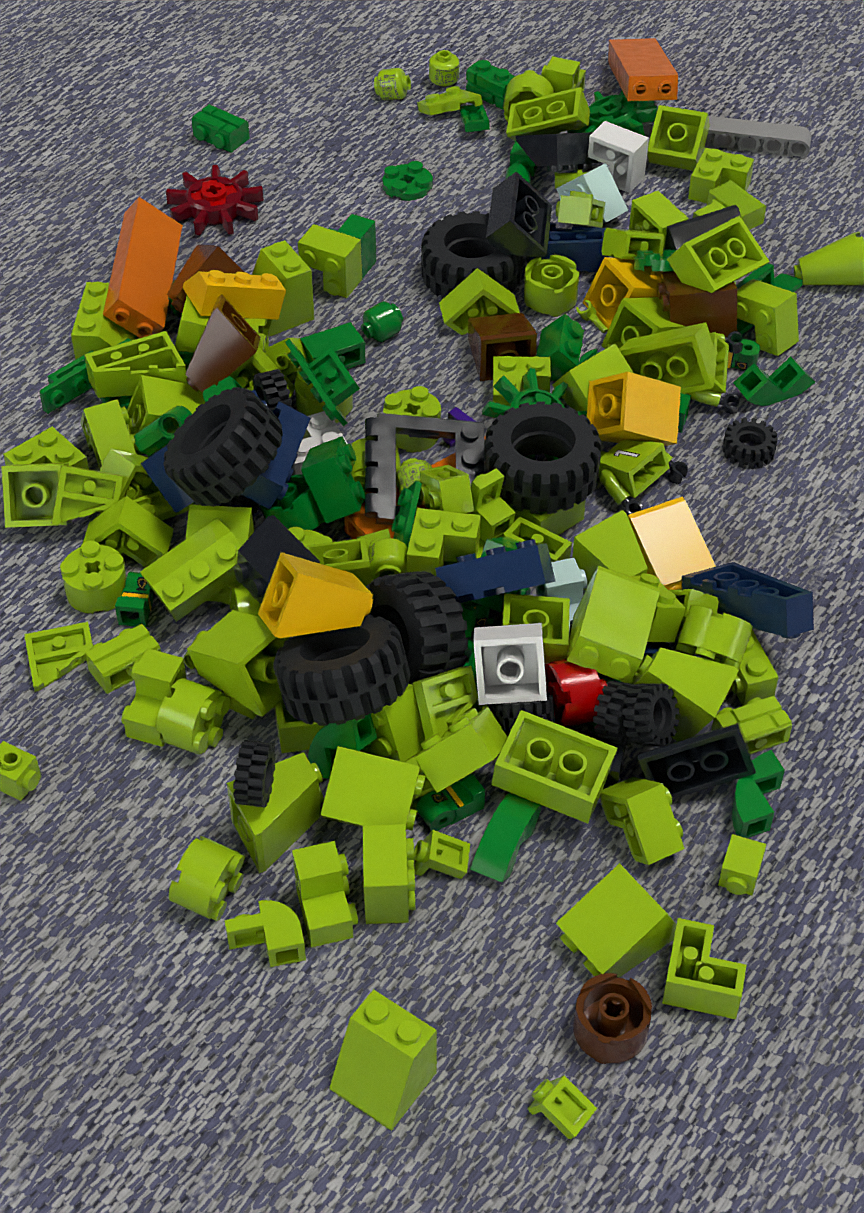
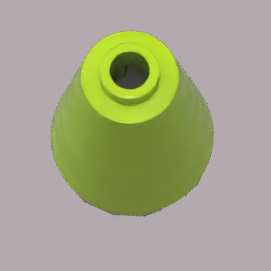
M860 231L849 234L797 259L798 265H793L795 277L802 279L803 285H864V239L862 236L860 237Z

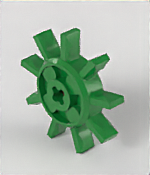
M597 91L594 92L595 102L589 106V125L579 130L572 129L567 132H594L604 121L645 136L642 123L654 122L658 108L654 106V101H627L623 91L619 95L606 97Z
M530 368L523 376L524 390L519 392L503 375L493 387L509 403L508 406L489 401L482 409V415L497 418L500 414L503 416L506 410L512 407L517 409L520 404L524 403L533 405L536 402L545 401V404L553 405V402L562 404L560 399L565 394L568 384L563 381L551 393L538 389L536 370ZM578 411L579 416L583 414L587 417V411ZM535 454L525 456L526 458L535 460ZM545 454L548 461L559 459L555 456Z

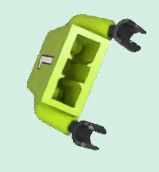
M733 331L729 333L728 337H725L724 334L713 332L710 333L715 349L714 387L686 394L691 395V399L715 407L718 404L722 405L726 413L735 414L737 413V408L729 406L728 403L734 402L739 404V397L734 393L722 397L721 393H726L728 351L737 354L743 350V344L741 343L742 335L738 331Z
M622 440L608 452L601 451L599 478L617 504H622L625 507L624 512L628 516L633 512L643 510V505L639 501L630 500L629 497L636 498L668 469L670 470L668 475L669 481L674 484H681L683 477L687 475L688 467L684 462H673L671 460L673 457L665 451L664 443Z

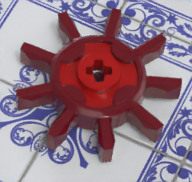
M212 165L211 177L197 180L188 172L182 173L183 186L187 190H166L167 204L178 205L170 208L171 218L177 222L191 217L194 218L195 235L199 236L207 224H222L229 235L234 234L233 220L241 216L257 221L259 219L258 206L250 203L264 201L262 186L244 188L249 184L248 171L243 170L232 179L221 177L218 165Z

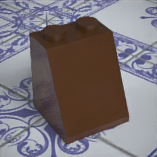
M198 244L167 295L173 300L172 306L182 313L187 296L183 289V284L198 271L209 272L211 270H218L231 274L244 271L219 246Z
M674 271L661 272V283H657L658 299H661L662 311H667L670 322L686 327L706 322L709 333L716 332L724 334L725 337H728L729 333L737 331V287L735 282L710 293L682 283Z
M223 295L218 297L185 373L188 384L197 392L200 390L203 393L205 389L214 384L217 386L219 381L227 378L258 350L261 337Z
M523 313L468 319V340L480 381L493 380V356H536L537 333Z

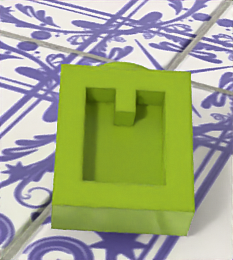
M432 830L423 841L419 840L414 848L415 874L422 876L431 868L462 879L467 874L470 843Z
M565 1075L552 1081L548 1079L542 1081L531 1095L535 1100L527 1108L532 1115L542 1112L568 1139L576 1137L597 1110L594 1104Z

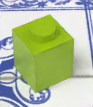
M732 834L721 869L718 886L725 887L727 891L735 895L748 894L753 896L767 844Z

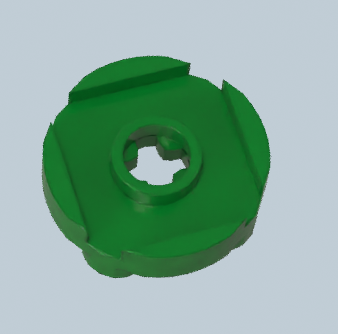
M411 161L408 164L387 166L384 169V176L382 178L383 190L387 195L400 197L401 200H417L425 197L428 191L432 189L433 177L426 168H423V164L419 161Z
M652 250L637 251V256L634 257V269L644 271V267L650 266L652 271H674L667 259L676 250H663V255L653 253Z

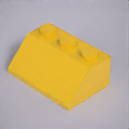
M211 270L209 272L198 271L183 284L184 291L200 316H210L218 297L223 295L243 318L278 320L286 289L277 276L264 273L261 276L250 275L245 272L231 274L218 270Z

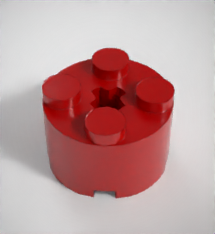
M567 659L545 664L546 692L553 695L555 723L564 727H571L593 722V717L597 716V712L594 711L595 705L599 706L600 703L597 698L599 694L603 695L602 689L604 686H607L606 681L599 679L596 670L576 665L567 661Z

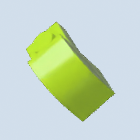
M497 468L487 474H480L471 484L474 511L466 514L481 515L480 538L484 542H486V539L503 537L506 530L513 524L516 513L500 497L504 475Z
M261 900L258 901L260 913L253 915L241 914L233 919L224 920L229 950L265 943L270 967L306 960L305 943L300 921L295 912L283 903Z

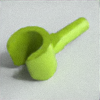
M584 300L588 305L587 310L580 311L576 307L582 319L594 323L602 333L608 331V328L596 316V310L589 300Z

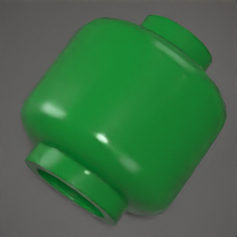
M379 302L366 310L362 316L363 324L361 328L367 338H373L378 342L388 340L399 333L402 328V313L393 303Z

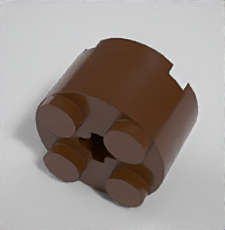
M614 973L600 974L588 980L581 988L575 1005L573 1022L575 1039L587 1055L601 1064L621 1063L638 1055L647 1042L651 1022L652 1003L645 988L632 978L626 980L617 977L618 974Z

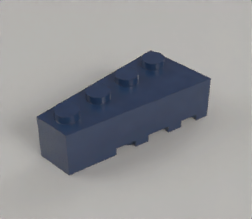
M735 562L682 576V590L694 589L703 592V594L718 597V614L723 615V613L740 618L753 626L752 629L780 635L786 639L798 638L801 633L814 630L813 592Z

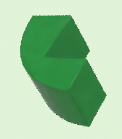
M791 356L770 376L753 363L733 382L747 401L761 406H768L796 397L815 383L808 372Z
M371 714L357 721L355 719L349 720L345 724L329 723L328 726H324L315 735L310 745L308 760L310 764H317L322 778L330 779L338 746L360 751L377 738Z
M772 750L764 752L753 759L756 774L738 779L731 811L732 823L737 836L749 838L771 829L774 811L763 794L780 789L785 769Z
M509 792L494 812L480 841L470 870L502 883L508 879L513 871L521 843L531 837L535 830L542 805Z

